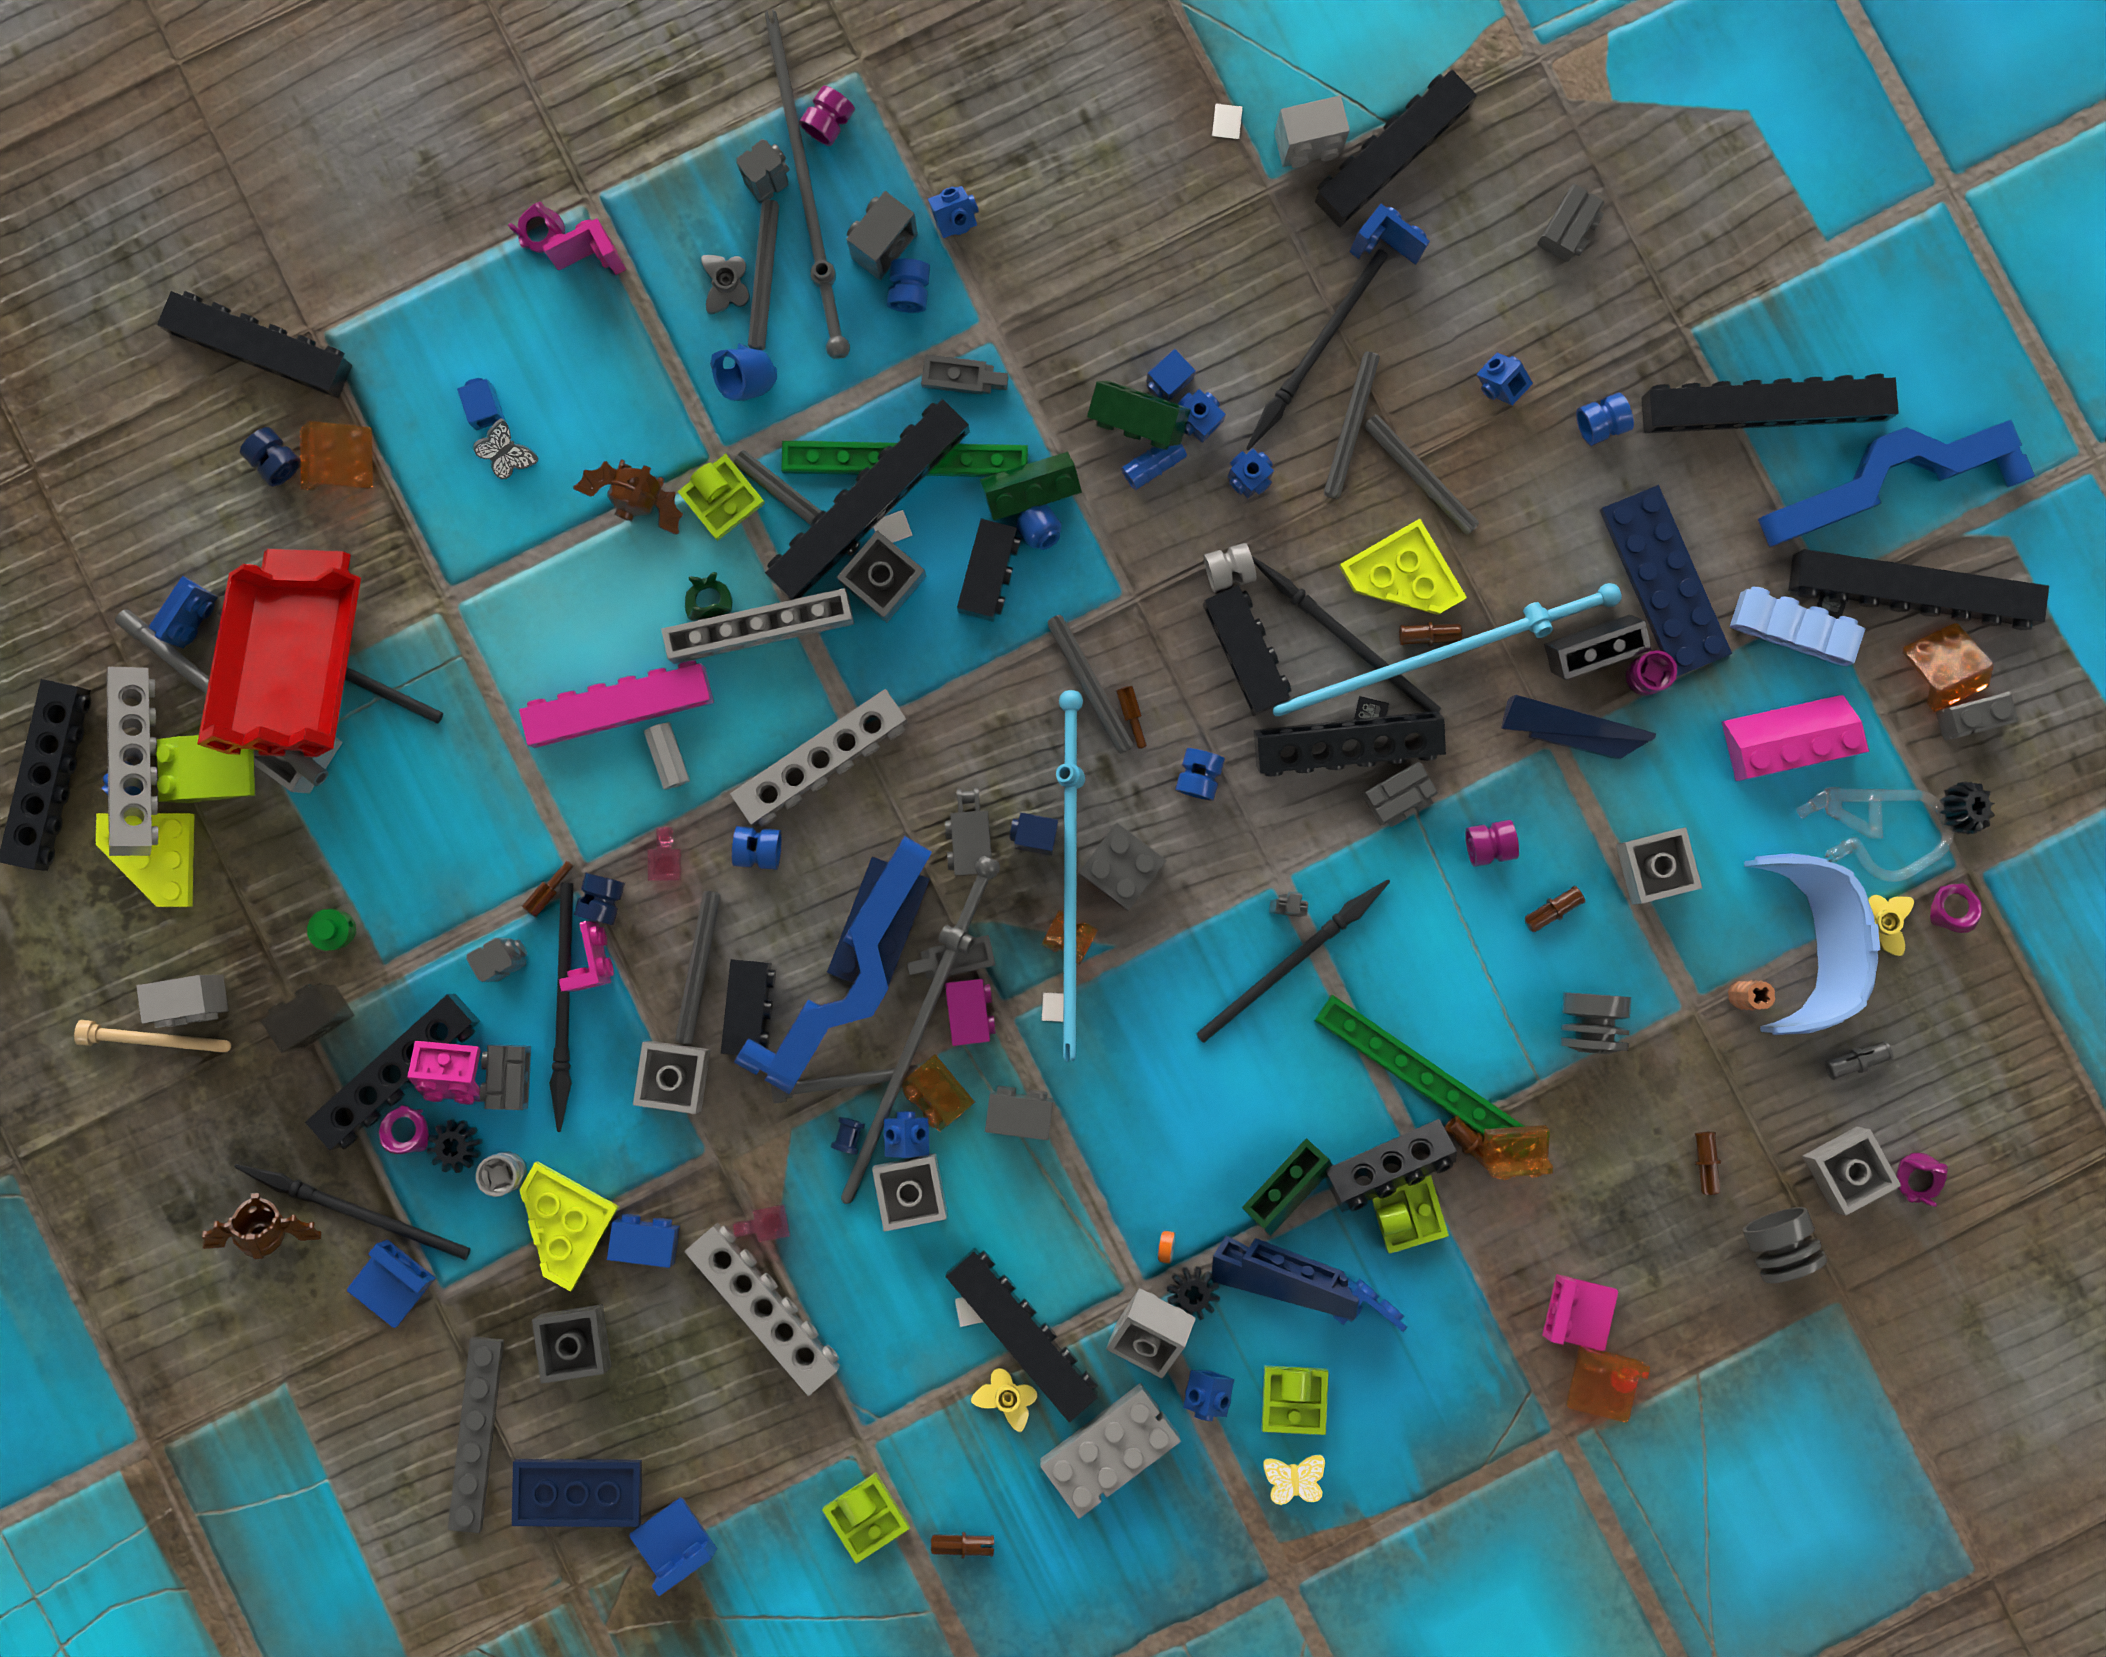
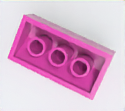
M1844 695L1722 721L1736 781L1869 752L1862 721Z

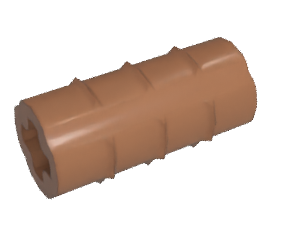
M1761 980L1738 981L1733 983L1728 990L1730 1003L1741 1010L1768 1009L1775 1001L1774 988L1769 983Z

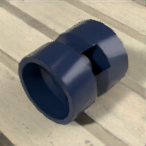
M270 427L259 429L251 434L240 448L242 457L252 467H258V474L272 487L289 480L301 465V459L289 447L283 446V440Z
M585 873L581 887L585 894L584 897L578 898L574 915L614 925L618 912L615 901L621 900L625 883Z

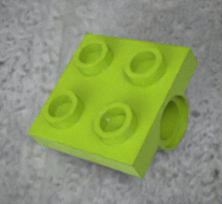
M726 453L713 464L707 463L700 467L691 476L690 482L677 491L717 541L765 504L764 500Z
M1430 1174L1426 1175L1425 1179L1416 1185L1408 1186V1184L1396 1188V1192L1387 1198L1380 1199L1376 1197L1372 1199L1388 1254L1449 1236Z
M1264 1365L1262 1432L1326 1435L1328 1370L1325 1368Z
M877 1472L822 1508L825 1516L856 1564L910 1529L908 1521Z

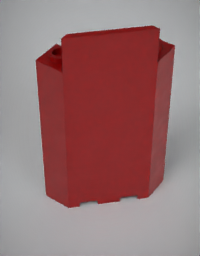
M267 549L264 551L261 568L253 564H242L229 573L197 745L225 754L240 755L241 749H255L259 751V755L285 756L286 750L304 752L305 757H319L334 749L361 577L351 574L348 570L351 554L344 551Z

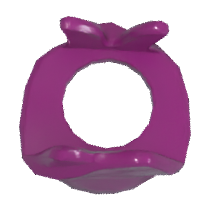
M540 201L531 205L518 220V227L512 223L508 224L509 228L518 235L520 246L537 253H544L542 246L547 244L551 237L557 234L565 235V225L562 218L555 211L545 207ZM535 217L544 218L545 224L549 228L547 236L539 242L532 241L527 234L528 223Z
M1963 883L1940 886L1931 905L1930 921L1933 925L1954 932L1968 933L1975 929L1982 914L1981 901ZM1959 894L1967 900L1969 905L1968 912L1963 918H1953L1946 913L1944 902L1949 895Z
M400 1106L384 1117L379 1128L380 1144L385 1151L392 1154L422 1152L427 1148L429 1134L426 1120L420 1114L423 1113L422 1109L415 1110L413 1108L410 1109L408 1106ZM401 1117L410 1118L416 1127L414 1137L405 1143L395 1140L392 1135V1126Z
M1911 1153L1899 1162L1896 1177L1901 1186L1898 1189L1907 1197V1201L1911 1203H1920L1922 1201L1924 1204L1936 1207L1937 1203L1930 1198L1939 1195L1947 1179L1948 1167L1946 1164L1940 1163L1925 1153ZM1921 1169L1932 1173L1933 1182L1927 1190L1915 1191L1910 1188L1908 1179L1914 1170Z

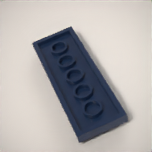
M1656 485L1600 509L1599 511L1660 651L1666 652L1673 657L1677 664L1676 677L1731 655V649L1660 486Z

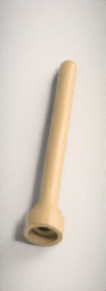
M79 1020L74 1033L75 1043L92 1046L100 1041L224 1053L231 1049V1043L227 1040L107 1029L90 1020Z

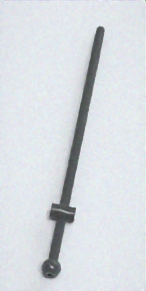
M772 9L774 23L771 24L767 10L765 19L815 262L811 268V278L813 283L820 288L830 336L826 344V351L831 358L842 359L849 354L850 344L841 334L832 285L836 280V273L833 265L827 262L777 13Z
M982 856L978 859L975 867L978 875L957 925L954 927L945 925L939 935V942L945 944L946 951L841 1195V1200L844 1204L851 1203L855 1197L883 1131L884 1119L889 1117L957 954L960 952L969 954L974 946L975 937L968 934V928L989 879H993L999 873L1000 865L997 860L987 856Z

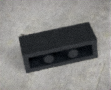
M980 519L957 605L958 613L994 622L996 614H1002L1006 597L1001 596L1003 585L1009 586L1013 573V567H1009L1011 555L1017 556L1021 543V538L1016 537V527Z
M1630 614L1544 644L1551 673L1564 680L1652 650L1646 622Z
M730 959L721 1054L738 1055L748 1038L768 1049L770 1034L765 1032L766 1019H771L773 1001L768 1000L769 988H774L776 980V970L771 969L772 963Z

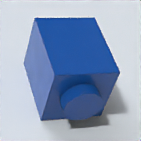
M1174 349L1148 372L1146 379L1148 383L1147 388L1153 396L1170 401L1194 379L1196 370Z
M471 379L465 383V386L457 388L467 421L476 431L492 426L499 419L505 420L495 387L487 379Z

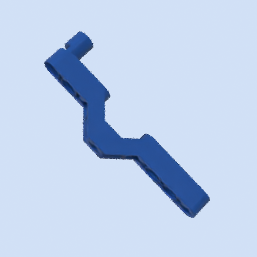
M2012 420L2005 421L1949 444L1905 427L1879 437L1867 445L1851 482L1760 517L1758 521L1770 548L1871 509L1882 503L1878 493L1888 470L1905 462L1933 472L1937 475L1939 481H1943L1996 460L2007 488L2035 477L2027 455L2022 454L2020 449L2022 443Z
M904 836L853 921L842 942L854 948L860 973L846 997L842 1000L818 1005L808 999L776 1054L748 1038L735 1059V1064L754 1075H757L759 1070L767 1073L764 1081L790 1094L829 1028L874 1015L889 989L877 945L925 866L932 851Z

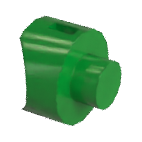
M322 909L316 912L310 918L307 925V936L310 942L316 948L324 951L342 949L356 935V924L353 918L348 913L337 909Z

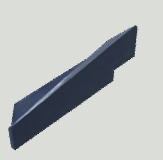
M1514 695L1508 699L1501 729L1529 732V738L1614 759H1621L1656 738V733L1519 695Z
M1225 1236L1213 1255L1211 1278L1213 1282L1354 1320L1357 1316L1359 1299L1357 1296L1352 1295L1344 1271L1257 1238L1254 1239L1250 1247H1247L1231 1237Z

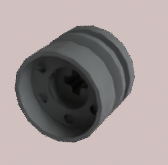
M1564 992L1562 1013L1576 1016L1577 1020L1576 1023L1562 1025L1561 1030L1576 1031V1037L1561 1038V1046H1567L1578 1052L1597 1054L1628 1051L1629 1043L1614 1041L1615 1034L1629 1035L1630 1030L1615 1026V1020L1630 1018L1631 997Z
M1795 1207L1770 1213L1750 1222L1743 1228V1233L1750 1250L1764 1252L1755 1261L1757 1267L1763 1268L1760 1272L1763 1282L1780 1283L1795 1280L1813 1273L1827 1263L1828 1259L1825 1252L1819 1250L1822 1245L1820 1240L1806 1238L1815 1231L1807 1208Z

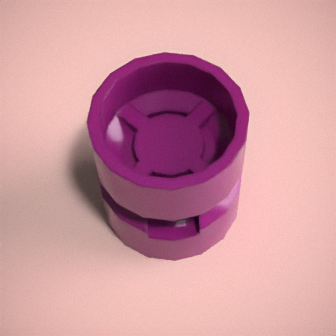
M823 85L813 99L815 106L807 108L799 120V125L818 142L826 146H832L841 132L839 125H845L855 111V107L840 92Z
M1660 650L1650 651L1629 664L1625 674L1626 682L1629 688L1636 694L1643 696L1653 695L1668 688L1676 680L1677 664L1673 657L1666 652Z
M1511 820L1492 823L1490 829L1485 825L1466 828V846L1473 867L1491 864L1494 858L1499 862L1518 859V837Z

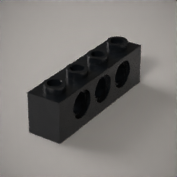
M1437 1119L1325 1169V1179L1340 1210L1345 1212L1350 1209L1353 1212L1362 1209L1368 1204L1367 1201L1376 1197L1383 1199L1391 1196L1396 1192V1188L1405 1184L1413 1186L1425 1179L1426 1175L1432 1172L1443 1173L1453 1167V1163L1456 1162L1457 1150L1440 1119ZM1417 1151H1423L1429 1157L1425 1160H1417L1413 1157V1154ZM1388 1164H1396L1400 1167V1170L1396 1173H1389L1384 1167ZM1361 1176H1366L1372 1182L1369 1185L1361 1186L1355 1180Z

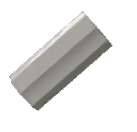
M670 722L657 724L644 730L663 789L675 788L690 782Z

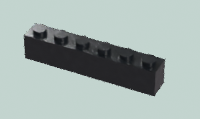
M1453 69L1444 77L1442 74L1437 75L1427 86L1429 90L1422 97L1417 94L1408 102L1405 107L1407 111L1400 117L1395 114L1384 125L1385 131L1378 137L1372 135L1362 145L1361 149L1363 151L1357 157L1349 156L1340 165L1339 169L1341 171L1334 178L1329 175L1319 184L1315 203L1339 228L1472 107L1477 94Z
M173 291L170 292L157 323L167 333L339 399L352 368V364L344 358L345 353L330 346H327L325 350L315 346V341L302 335H298L297 339L287 336L288 331L273 324L266 328L259 325L258 319L241 313L240 317L232 315L229 308L213 302L211 306L201 303L202 298L190 292L184 291L183 295Z
M974 1248L948 1270L945 1277L1070 1423L1098 1398V1392L1095 1389L1098 1386L1097 1382L1089 1372L1081 1373L1075 1366L1078 1360L1067 1347L1061 1349L1054 1341L1057 1335L1046 1322L1041 1325L1036 1320L1034 1315L1037 1312L1025 1298L1020 1301L1013 1293L1016 1289L1015 1285L1005 1274L1001 1277L992 1268L996 1264L985 1250L980 1253Z

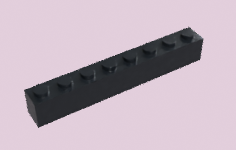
M1871 374L1865 376V379H1854L1852 375H1843L1831 381H1823V377H1810L1804 379V382H1792L1791 378L1774 380L1771 384H1762L1761 380H1749L1743 382V385H1731L1730 381L1713 383L1710 387H1701L1700 383H1688L1682 385V388H1670L1668 384L1655 385L1641 397L1644 433L1884 422L1899 414L1896 377L1884 378V374Z
M942 399L937 404L931 403L921 415L923 418L915 426L910 424L902 431L899 436L901 440L893 448L890 445L887 446L877 458L879 461L871 469L866 467L859 473L855 479L857 483L849 491L847 489L842 490L833 501L835 504L827 512L823 510L815 516L811 522L813 526L805 534L800 532L789 543L791 548L786 553L776 555L768 563L767 567L769 569L765 574L790 600L802 598L970 433L969 424L947 402Z
M1802 549L1793 554L1788 591L1799 592L1798 596L1803 598H1817L1818 595L1828 596L1829 601L1836 603H1847L1848 600L1860 601L1859 605L1863 607L1874 608L1879 607V604L1890 606V610L1896 612H1909L1910 609L1921 610L1920 614L1923 616L1937 617L1941 613L1951 615V619L1956 621H1970L1971 618L1981 619V623L1984 625L1999 626L2001 623L2012 624V628L2016 630H2032V626L2045 622L2049 585Z

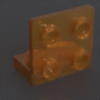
M308 421L300 429L301 490L313 491L320 485L371 488L373 486L372 428Z
M1958 623L1951 624L1903 647L1905 657L1930 685L1927 704L1934 712L1990 685L1994 664Z
M1579 1345L1566 1406L1570 1409L1627 1423L1630 1419L1639 1377L1648 1379L1650 1366L1638 1359Z

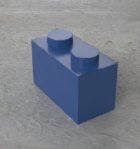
M622 1214V1219L618 1218L612 1222L607 1260L670 1268L676 1261L680 1226L672 1225V1220L653 1218L652 1223L641 1221V1216Z

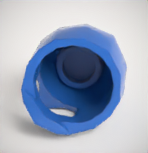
M738 343L737 349H725L712 354L710 365L714 382L719 392L725 398L733 401H746L762 396L773 387L777 380V368L773 365L769 355L762 350L748 348ZM731 357L734 359V366L724 369V358Z

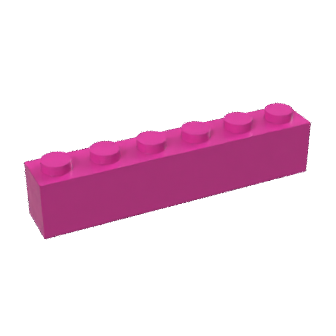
M695 660L686 661L678 664V669L666 672V668H659L647 672L648 677L636 679V676H627L618 679V684L606 687L605 683L595 684L587 687L588 692L576 694L575 691L560 693L557 695V700L546 702L545 699H536L527 702L528 707L519 709L527 745L538 748L712 704L714 699L706 667L701 663L696 664Z

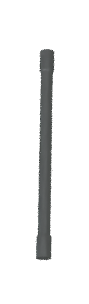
M125 609L116 616L115 623L134 639L141 641L204 694H207L209 676L171 645L155 637L156 633L130 610ZM286 750L285 756H281L314 786L321 785L328 777L326 769L311 757H305L301 751Z

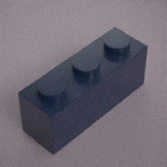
M1020 812L1019 820H1012L1010 841L1015 842V849L1052 856L1058 819Z

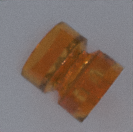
M1059 909L1041 944L1055 953L1060 950L1064 951V911ZM1084 921L1079 924L1076 923V963L1078 965L1081 964L1098 931L1097 928Z

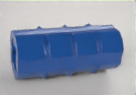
M1182 444L1169 446L1168 450L1153 446L1124 465L1121 471L1129 485L1136 491L1146 483L1149 484L1158 475H1162L1169 468L1174 467L1175 464L1186 458L1187 453Z

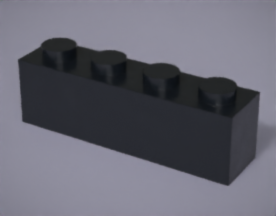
M1237 585L1204 600L1203 607L1252 715L1260 714L1273 708L1276 704L1289 700L1290 696L1288 693L1292 691L1287 677L1285 675L1280 676L1277 670L1278 657L1272 646L1269 648L1266 646L1263 636H1266V632L1260 619L1255 620L1250 609L1253 608V603L1246 590L1242 592L1240 586Z

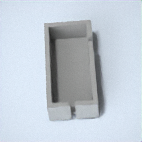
M1140 1383L1040 1458V1467L1079 1519L1102 1502V1493L1106 1497L1110 1496L1180 1443L1181 1440L1177 1430L1163 1411H1159L1157 1403L1143 1384Z

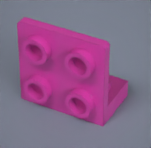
M598 218L584 220L577 224L574 230L565 235L557 234L551 237L547 244L542 246L557 270H561L593 253L596 254L603 267L607 268L610 266L615 275L626 270L610 237Z
M580 922L589 968L584 967L567 971L568 977L559 979L561 992L579 991L611 983L610 976L614 975L613 964L610 957L606 958L604 946L607 945V936L604 927L599 928L598 922Z
M415 1041L407 1077L425 1100L441 1102L443 1098L455 1099V1102L464 1105H472L474 1101L483 1102L480 1100V1088L475 1082L481 1052L478 1046Z
M1556 1274L1542 1336L1550 1342L1562 1345L1564 1342L1604 1351L1609 1336L1618 1290Z

